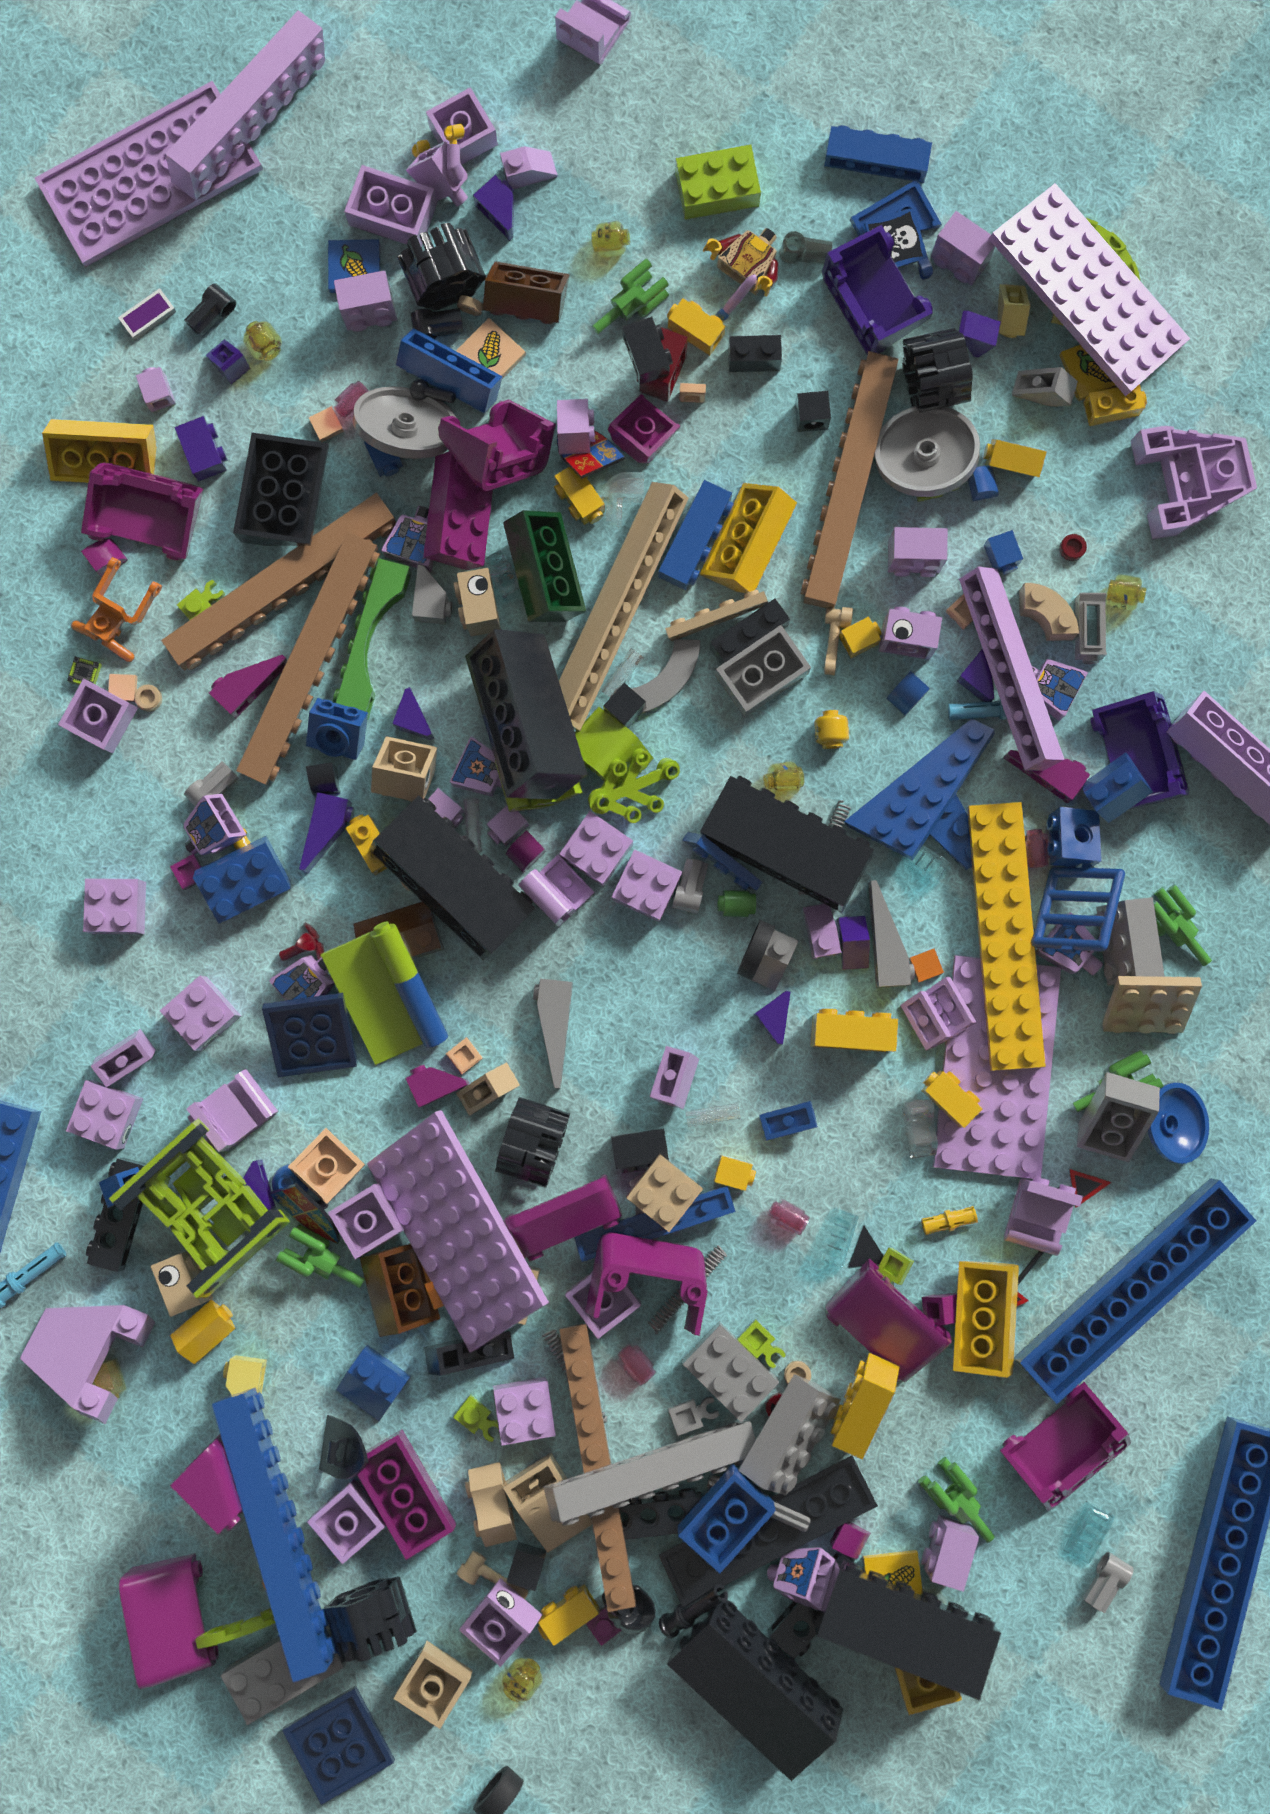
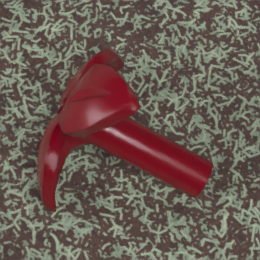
M306 922L303 924L308 933L300 936L295 945L279 952L282 961H286L305 951H316L318 960L321 958V954L324 953V945L318 942L317 939L320 936L310 924Z

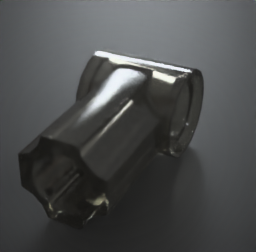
M791 231L784 236L779 253L781 259L788 264H794L799 261L824 265L827 252L832 250L833 245L831 241L807 238L797 231ZM794 245L798 250L792 251L787 246Z

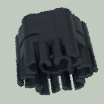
M451 223L441 224L447 242H444L439 227H435L430 233L436 247L433 246L428 232H423L419 234L425 251H423L415 234L407 240L408 248L404 249L401 255L397 257L417 306L438 311L458 303L460 296H474L482 282L486 279L467 230H462V228L454 229Z
M956 328L933 332L931 335L924 334L903 339V345H906L903 347V373L915 371V373L905 375L906 383H911L907 386L909 395L917 393V395L910 398L912 407L916 406L917 411L923 413L971 402L973 373L966 341L962 333L956 330Z
M519 1097L499 1150L495 1172L547 1188L556 1164L554 1160H557L559 1154L558 1148H561L563 1142L561 1138L565 1136L571 1113Z
M401 1577L381 1578L337 1595L324 1607L341 1663L354 1660L358 1662L370 1660L371 1656L367 1644H370L373 1657H376L383 1653L380 1640L382 1641L384 1651H390L395 1648L392 1637H395L397 1647L399 1648L407 1643V1638L417 1632Z

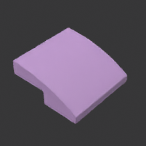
M945 977L926 991L918 992L900 1005L925 1050H930L977 1023L950 977Z

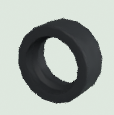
M509 1766L503 1767L483 1789L474 1804L473 1810L477 1814H503L520 1792L524 1780Z

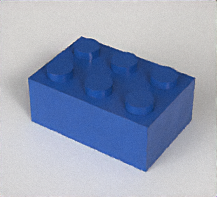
M267 836L195 870L193 875L196 885L218 924L291 889V881Z
M733 1464L678 1525V1536L719 1573L725 1569L776 1511L774 1501L748 1477L738 1471L739 1469Z

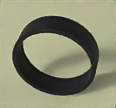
M762 920L759 921L737 974L750 980L753 979L775 926Z

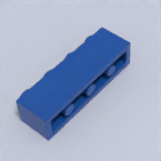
M844 125L831 126L824 167L909 181L917 179L918 182L924 183L928 171L932 142H927L922 138H903L897 134H878L872 130H854Z
M414 328L400 341L396 366L428 382L432 386L455 392L457 399L483 413L496 402L503 376Z
M703 481L659 569L658 578L685 591L689 584L695 585L700 574L697 568L701 561L704 563L707 561L711 552V548L708 546L712 539L717 540L723 528L720 522L723 516L728 518L734 506V503L731 502L732 492L709 481Z

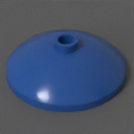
M1168 1083L1160 1089L1159 1113L1147 1131L1155 1150L1165 1160L1176 1164L1189 1163L1200 1156L1207 1144L1209 1136L1207 1109L1203 1100L1193 1088L1183 1083Z

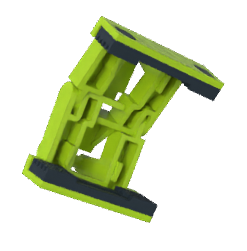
M199 1118L192 1122L109 1199L121 1211L138 1197L167 1228L170 1226L171 1231L202 1269L186 1286L196 1298L209 1297L288 1225L290 1221L281 1209L267 1210L252 1189L246 1186V1182L240 1174L203 1138L210 1129ZM187 1162L191 1167L172 1183L180 1194L181 1200L168 1187L171 1179L170 1176ZM215 1199L218 1203L204 1215L201 1210ZM212 1229L227 1246H230L246 1230L249 1234L233 1249L227 1250L220 1246L209 1230Z

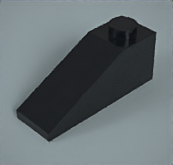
M510 1331L501 1333L471 1353L463 1339L424 1347L428 1374L438 1376L514 1359Z

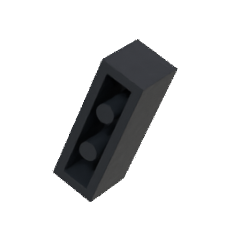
M774 598L712 640L709 649L722 665L778 626L782 625L784 629L788 627L790 618L776 598Z

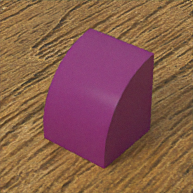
M113 539L97 541L81 551L101 577L104 575L107 564L112 557L121 561V565L128 561Z
M526 830L509 847L505 855L524 873L546 851Z
M957 1293L922 1297L923 1314L928 1318L931 1317L935 1325L956 1323Z
M849 1521L836 1528L830 1544L833 1549L858 1559L871 1533Z

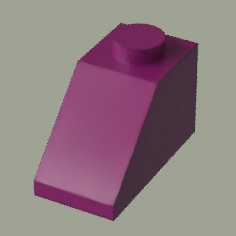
M425 1065L410 1070L411 1076L405 1078L418 1107H423L469 1085L468 1080L434 1067L426 1068Z

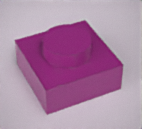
M195 854L170 866L182 890H187L196 885L193 879L194 871L202 866Z
M605 1606L599 1610L597 1616L586 1623V1626L601 1646L621 1632V1629L616 1628L613 1621L609 1619L608 1610Z

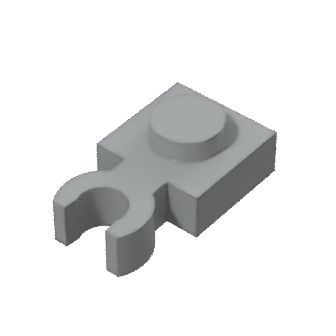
M706 1397L701 1402V1405L696 1406L694 1399L668 1408L678 1436L703 1427L701 1419L704 1417L715 1419L719 1416L718 1410L714 1412L706 1410V1406L714 1402L713 1397Z

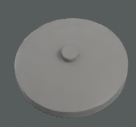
M382 387L368 391L357 400L353 412V425L359 436L374 448L398 457L420 459L434 457L448 450L439 438L438 426L441 418L456 416L441 400L429 397L424 400H416L411 396L409 388Z
M915 406L893 416L880 430L875 450L876 466L886 483L897 491L917 497L938 496L958 488L970 478L979 461L980 440L976 428L962 413L948 407L919 413Z

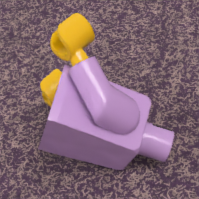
M462 124L451 125L445 128L444 136L449 141V144L445 141L431 148L428 140L418 141L412 147V154L417 158L406 169L417 183L435 189L437 201L449 197L456 207L460 206L468 198L460 187L468 178L466 171L460 163V145H457V140L462 139L465 134Z

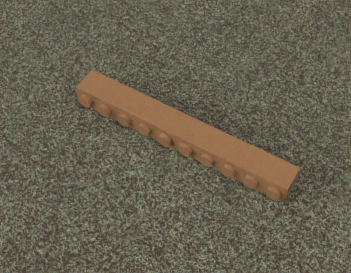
M869 351L867 359H861L857 375L862 377L860 384L855 383L851 399L856 401L854 408H848L845 423L849 424L847 433L842 432L838 447L843 448L841 457L836 456L832 472L837 474L835 482L829 481L826 496L830 497L828 506L823 505L819 520L824 521L822 531L817 530L813 545L818 547L816 555L810 554L807 570H811L809 580L804 579L800 594L805 595L803 603L825 609H834L898 358Z
M376 492L312 537L311 546L296 547L161 640L178 666L184 671L198 667L202 663V658L208 654L214 655L221 651L224 647L223 644L230 639L236 640L245 633L244 630L253 624L255 626L262 623L266 619V614L272 610L278 611L285 607L288 603L287 600L294 595L300 596L309 589V585L314 581L326 579L348 531L373 543L380 536L386 537L390 535L397 523L394 516Z
M349 531L347 532L240 761L237 772L265 785H268L269 781L274 782L280 771L277 764L281 757L286 758L291 747L288 740L292 733L297 734L302 724V720L299 719L302 710L307 711L313 700V696L310 693L314 685L319 687L325 673L321 671L325 662L330 663L336 650L332 646L336 638L341 639L347 625L343 624L347 614L352 616L358 601L354 599L358 590L363 592L369 578L365 575L369 567L374 568L380 554L377 553L378 547L376 544Z
M584 1323L563 1327L559 1331L584 1473L610 1465L611 1458L588 1327ZM613 1505L604 1507V1513L591 1516L608 1612L636 1607L619 1507L613 1508Z

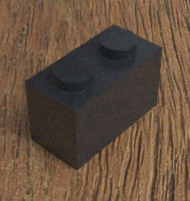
M649 317L622 326L623 340L639 384L641 385L670 375V365L673 364L669 349H664L661 341L664 340V335L660 324L655 325L653 317Z
M781 335L729 336V372L780 371L782 363Z
M664 1128L611 1136L616 1169L622 1168V1173L638 1171L637 1166L648 1164L649 1168L659 1154L669 1161Z

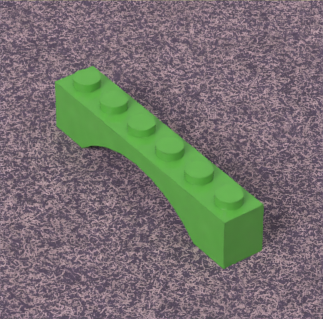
M380 558L378 559L377 566L375 565L371 569L370 580L372 583L370 589L365 590L362 604L365 605L362 615L359 614L355 623L357 633L355 639H351L348 646L350 657L348 663H344L340 673V678L343 679L341 687L335 690L333 696L334 703L355 707L368 712L367 720H369L376 696L368 673L370 640L382 617L393 605L405 598L412 574L409 566Z

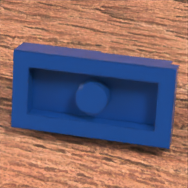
M811 1101L759 1115L766 1141L818 1127Z

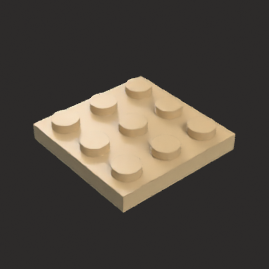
M1118 976L1102 1022L1103 1031L1115 1033H1183L1202 988L1201 978Z

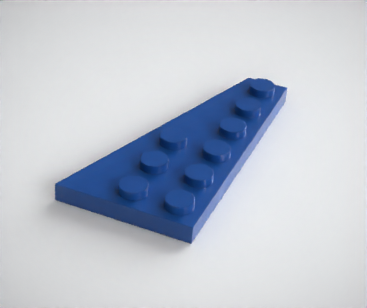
M970 719L844 821L845 825L913 861L995 735V729Z

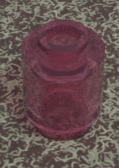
M357 381L355 384L351 383L334 399L336 403L334 409L343 419L348 417L352 420L355 403L369 390L360 381Z
M1042 829L1026 831L1025 844L1028 868L1049 866L1048 860L1050 856L1047 852L1049 839L1048 834H1042Z
M783 1198L779 1202L774 1201L768 1211V1215L771 1216L770 1223L792 1235L794 1233L801 1235L810 1218L805 1214L804 1210Z
M628 1344L617 1354L620 1357L617 1361L618 1365L633 1382H637L640 1386L645 1384L656 1373V1370L653 1368L654 1364L637 1344L633 1347Z

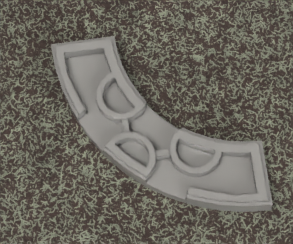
M674 639L672 655L663 671L650 682L631 688L646 701V709L641 714L653 711V709L669 702L683 689L695 669L700 650V640Z

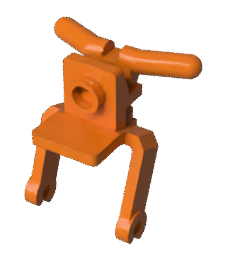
M112 557L92 595L93 602L99 605L98 609L86 624L76 620L72 622L71 627L73 630L95 641L101 639L103 646L113 651L125 661L132 662L134 654L114 639L121 634L119 627L123 622H129L133 625L142 622L154 598L160 593L162 585L154 581L151 583L137 611L131 617L126 614L124 608L103 596L121 565V561Z

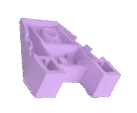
M1160 426L1142 429L1130 441L1136 465L1160 461L1170 503L1157 505L1147 514L1152 540L1176 536L1257 489L1246 438L1216 433L1209 435L1198 433L1197 430L1189 429L1188 431L1174 429L1171 426Z
M125 1305L46 1308L20 1359L79 1414L106 1424L118 1398L110 1391L92 1385L115 1337L144 1347L155 1322L148 1314Z

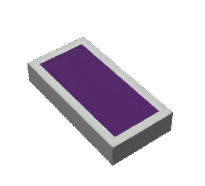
M159 288L118 317V319L136 341L174 314L176 310Z

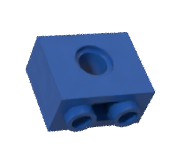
M317 698L309 711L306 746L318 749L323 754L331 757L343 756L356 760L364 747L368 712L355 707L337 704L330 700Z
M1059 807L1048 815L1046 827L1049 831L1047 852L1050 856V865L1082 867L1084 864L1095 866L1101 862L1099 814L1095 810Z

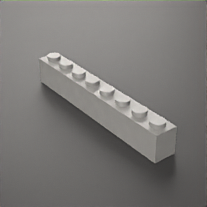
M751 1421L734 1422L544 1486L551 1520L562 1522L563 1526L578 1522V1517L588 1514V1517L604 1513V1507L613 1505V1508L622 1507L630 1503V1498L638 1496V1499L648 1498L654 1495V1490L663 1488V1491L677 1488L679 1481L687 1479V1482L700 1480L703 1478L702 1473L711 1471V1474L727 1470L726 1465L731 1463L742 1465L756 1441Z

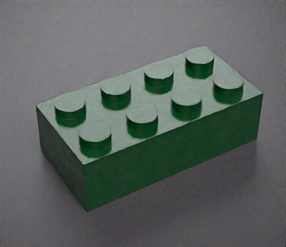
M522 510L504 521L503 525L528 622H566L586 612L561 512Z

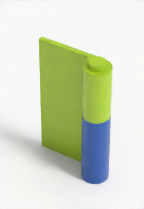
M382 922L373 928L374 931L321 954L339 993L344 994L346 1007L375 1065L422 1044L425 1048L437 1046L449 1036L396 925L389 924L388 922Z

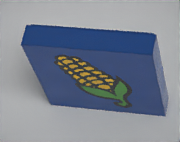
M379 239L328 240V290L330 293H336L334 280L380 272Z

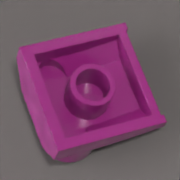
M641 393L609 424L608 432L611 435L612 441L635 461L645 464L655 458L656 453L679 430L680 425L672 421Z

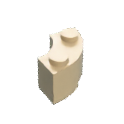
M1024 583L1019 589L1020 616L1030 617L1038 622L1044 630L1046 641L1073 640L1079 634L1075 614L1062 596L1040 584Z
M500 1462L469 1469V1481L465 1482V1488L468 1498L473 1499L477 1520L474 1521L476 1537L482 1538L485 1547L517 1540L512 1507H509L507 1495L503 1489L505 1477Z

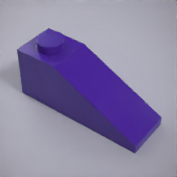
M317 792L299 870L309 873L346 829L347 822L353 819L355 808L351 807L352 802L350 800Z

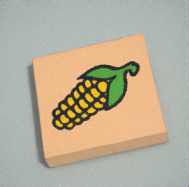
M490 318L456 350L460 354L503 376V378L526 356V352Z

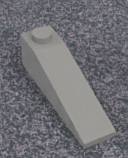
M877 880L870 881L868 887L876 988L911 985V980L915 979L914 965L909 964L908 954Z
M540 978V984H535L533 1000H538L537 1007L554 1088H561L573 983Z

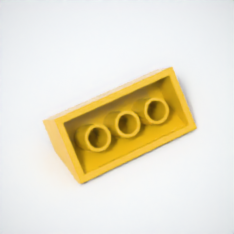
M51 419L42 432L50 481L88 483L90 472L100 463H111L154 474L157 448L154 425Z
M743 483L734 501L731 513L726 518L717 540H715L700 575L736 592L748 593L756 590L797 502L780 487Z
M959 1261L953 1371L1005 1378L1013 1374L1019 1265Z

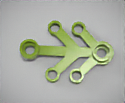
M641 748L636 749L632 754L633 760L628 770L627 764L624 761L614 759L609 765V772L602 787L593 790L589 794V807L596 814H605L610 810L624 816L630 823H637L641 819V811L634 806L626 807L616 802L620 798L627 797L645 805L650 811L658 813L663 809L664 801L658 796H649L638 790L662 779L674 780L680 773L679 764L671 758H663L657 764L655 771L636 779L641 767L647 765L650 761L649 752ZM643 753L644 758L639 761L638 758ZM621 764L620 770L616 772V766ZM673 767L672 772L668 774L669 768ZM626 773L621 785L613 789L618 776H623ZM605 798L604 803L600 805V800ZM657 800V806L653 808L652 804ZM635 811L634 817L630 818V813Z

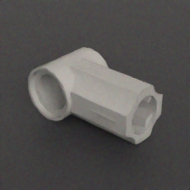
M222 761L203 779L192 783L186 789L184 796L196 807L203 796L223 794L239 777Z
M686 859L681 883L677 886L672 908L698 914L708 863L695 859Z
M1106 1552L1101 1558L1096 1569L1097 1575L1083 1597L1087 1603L1103 1613L1108 1609L1118 1590L1128 1584L1133 1574L1132 1566L1110 1552Z

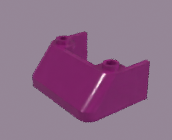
M604 1174L595 1181L520 1213L510 1214L503 1221L523 1257H527L530 1262L544 1256L543 1250L603 1225L604 1229L619 1224L617 1218L621 1217L623 1213L608 1177Z
M613 1232L604 1234L599 1239L585 1312L593 1318L599 1319L604 1291L619 1292L624 1289L628 1282L629 1272L681 1281L680 1297L688 1305L684 1329L700 1336L707 1299L705 1261L702 1252L691 1246Z

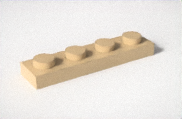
M754 590L744 594V599L734 602V599H730L720 603V608L712 611L709 608L700 610L694 614V618L686 621L685 618L676 619L670 622V627L665 628L668 638L674 641V639L683 638L760 609L768 603L765 592L759 593L758 590Z

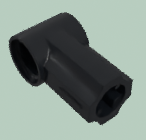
M213 283L204 291L202 301L184 321L196 334L203 337L220 318L223 319L229 316L236 307V300L218 284Z
M460 308L435 312L430 309H418L410 315L412 329L414 328L434 340L437 336L464 332Z

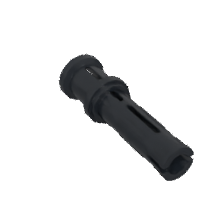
M717 1584L686 1606L677 1605L672 1613H665L659 1618L658 1623L661 1632L667 1638H675L680 1630L691 1628L694 1625L695 1619L727 1601V1591L718 1595L717 1593L723 1590L724 1587Z

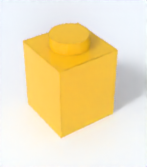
M869 616L841 630L839 638L850 659L877 646L881 641L880 636H882L880 627L876 622L872 623Z
M721 1155L714 1182L746 1191L747 1185H753L756 1171L752 1170L753 1164Z

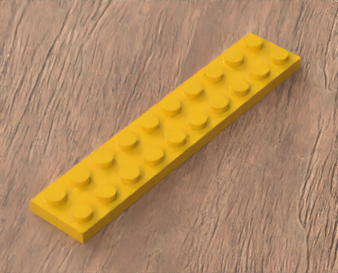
M1022 802L971 805L967 807L990 1071L1046 1067L1035 947L1031 944L1034 932Z

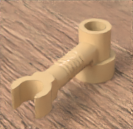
M853 608L826 609L825 624H830L824 674L835 675L840 628L851 626Z
M474 1550L466 1563H462L456 1573L461 1579L471 1585H475L480 1576L495 1584L500 1578L507 1583V1578L484 1564L486 1558ZM507 1583L521 1597L526 1598L528 1595L527 1589Z

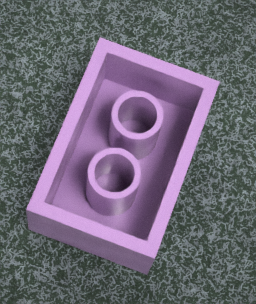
M361 165L344 212L349 226L407 244V240L416 234L422 247L423 243L419 234L428 231L438 202L434 188Z

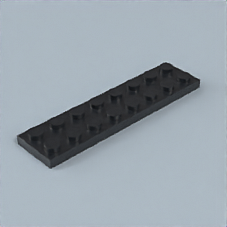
M851 1455L797 1483L787 1495L778 1493L770 1497L774 1502L809 1517L810 1524L806 1532L770 1517L721 1573L715 1570L685 1542L659 1554L682 1607L700 1597L715 1585L725 1586L878 1507L853 1456Z

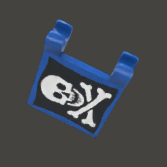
M914 208L864 223L866 232L882 225L885 232L891 234L894 240L891 258L897 268L917 262L921 279L925 280L931 277L933 268L926 253Z

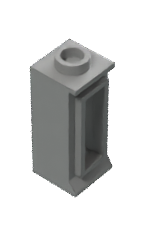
M1079 593L1074 599L1075 617L1079 628V634L1075 637V660H1083V664H1097L1099 660H1102L1107 655L1106 593ZM1087 606L1097 607V646L1087 645Z

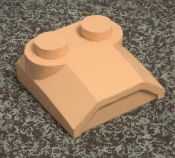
M325 1128L288 1168L313 1193L328 1204L357 1176L365 1164Z

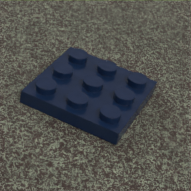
M343 993L263 1004V1016L278 1078L357 1067L358 1061Z
M356 1685L289 1723L282 1729L321 1805L385 1769L395 1761Z

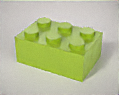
M751 144L676 158L675 174L685 220L748 209L760 205L761 190Z

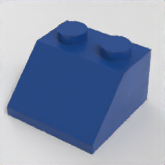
M1126 752L1086 780L1083 785L1084 794L1093 808L1108 823L1153 793Z
M367 1345L349 1368L336 1391L380 1421L411 1376Z

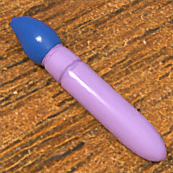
M755 274L749 276L731 296L725 306L716 313L715 316L720 318L722 322L729 318V314L752 289L757 279Z

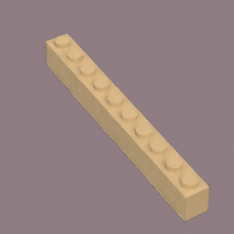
M651 483L559 679L573 729L580 731L689 499L672 484Z

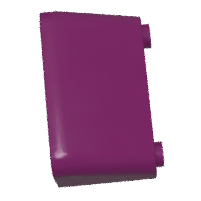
M509 399L501 401L491 408L489 423L465 429L460 426L459 419L454 416L440 419L438 426L440 440L472 482L484 491L538 475L545 469L548 463L556 424Z
M100 463L90 472L81 533L87 534L90 539L96 541H103L104 538L115 535L162 547V552L169 559L178 561L186 559L203 489L193 484L111 463Z
M869 1258L826 1304V1310L828 1311L826 1317L835 1326L841 1325L870 1353L898 1365L897 1382L900 1380L907 1382L951 1343L950 1332L943 1325L935 1327L934 1320L923 1314L890 1283V1279L886 1276L884 1277L878 1271L879 1267Z
M1085 1382L1076 1386L1067 1395L1064 1401L1065 1404L1024 1437L1010 1436L1003 1442L1002 1446L1004 1448L1000 1450L1047 1511L1059 1505L1131 1444L1129 1433Z
M219 1434L170 1485L217 1534L224 1528L229 1532L241 1519L238 1514L240 1515L243 1512L221 1434Z
M195 1553L131 1567L120 1578L119 1592L135 1678L140 1690L212 1667L219 1658L218 1645L198 1649L195 1641L196 1637L205 1633L196 1589L199 1577L203 1576V1567L201 1561L196 1559Z

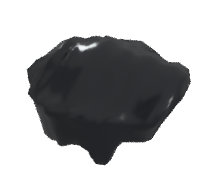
M633 1585L636 1607L608 1612V1617L613 1621L614 1626L620 1628L624 1633L639 1634L651 1627L656 1617V1609L653 1600L640 1586ZM603 1592L602 1601L607 1609L605 1592Z

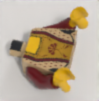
M765 228L759 237L747 230L742 235L736 234L720 241L709 239L703 248V252L710 251L712 253L710 256L711 260H715L717 255H719L717 268L739 284H742L749 276L755 274L757 279L750 290L754 295H757L759 290L762 289L765 291L764 296L767 297L770 289L777 282L779 263L775 259L777 251L771 246L777 236L768 228Z

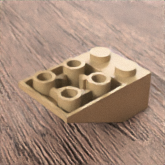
M552 1452L506 1480L503 1487L516 1511L547 1553L593 1524L592 1518L588 1517V1514L579 1516L578 1522L565 1526L562 1525V1522L551 1520L543 1487L567 1479Z

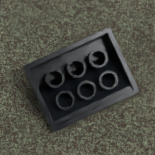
M251 433L233 534L240 542L264 546H311L329 449L328 443Z

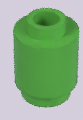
M723 890V894L718 895L717 910L722 911L723 917H749V914L755 915L756 894L749 893V891Z

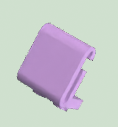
M576 0L569 12L560 8L555 15L556 38L601 65L628 25L631 12L612 0H582L581 3Z
M559 855L551 860L540 872L536 869L532 870L518 884L558 927L595 893Z
M247 1069L235 1075L234 1080L222 1085L203 1101L194 1102L186 1108L190 1114L188 1119L191 1123L199 1118L210 1129L205 1134L206 1137L204 1139L214 1149H217L218 1152L230 1150L278 1113L276 1107Z
M1034 1176L1033 1181L1021 1178L1004 1233V1240L1058 1256L1062 1245L1059 1244L1062 1233L1066 1234L1073 1206L1080 1207L1083 1196L1075 1194L1076 1188L1060 1184L1059 1189L1049 1186L1050 1180Z

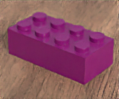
M449 451L435 456L423 558L460 569L471 570L484 566L493 489L484 491L477 487Z
M403 1429L366 1450L369 1462L358 1474V1477L406 1560L454 1531L457 1523Z

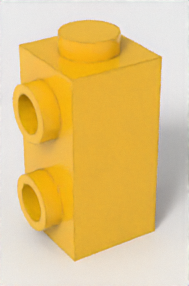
M682 298L679 304H674L667 314L668 329L688 337V342L709 356L724 337L725 325H723L722 320L715 315L709 316L703 312L702 308L694 301L688 302Z
M1140 384L1126 396L1118 387L1089 393L1083 402L1089 426L1139 416L1147 404L1146 394L1144 391H1141Z
M992 439L991 444L987 443L983 459H986L985 465L1040 477L1047 451Z
M570 467L554 476L556 483L554 489L561 500L566 498L570 504L568 510L575 521L580 519L583 525L588 522L593 524L603 517L605 504L587 477L580 479Z
M361 814L350 820V825L346 827V830L370 871L376 876L388 869L369 851L373 840L380 834L373 819L369 815L363 816Z
M933 1071L923 1081V1084L926 1086L921 1091L960 1128H965L983 1109L978 1105L980 1099L970 1090L965 1092L959 1086L961 1081L952 1072L948 1071L945 1073L944 1071H939L936 1074Z
M212 1299L170 1335L177 1353L193 1364H196L236 1329L231 1320L233 1314L224 1304L219 1306Z
M585 1584L579 1588L574 1585L563 1594L564 1599L556 1604L552 1601L541 1609L542 1616L538 1621L539 1626L537 1628L545 1641L550 1640L553 1646L599 1614L600 1607Z

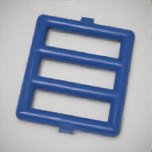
M1084 864L1082 867L1050 868L1031 940L1032 946L1061 949L1063 953H1074V950H1107L1125 879V871L1123 869L1095 868L1092 864ZM1059 877L1113 879L1110 892L1056 890ZM1052 901L1107 903L1104 916L1049 914ZM1047 924L1101 927L1098 940L1044 937Z

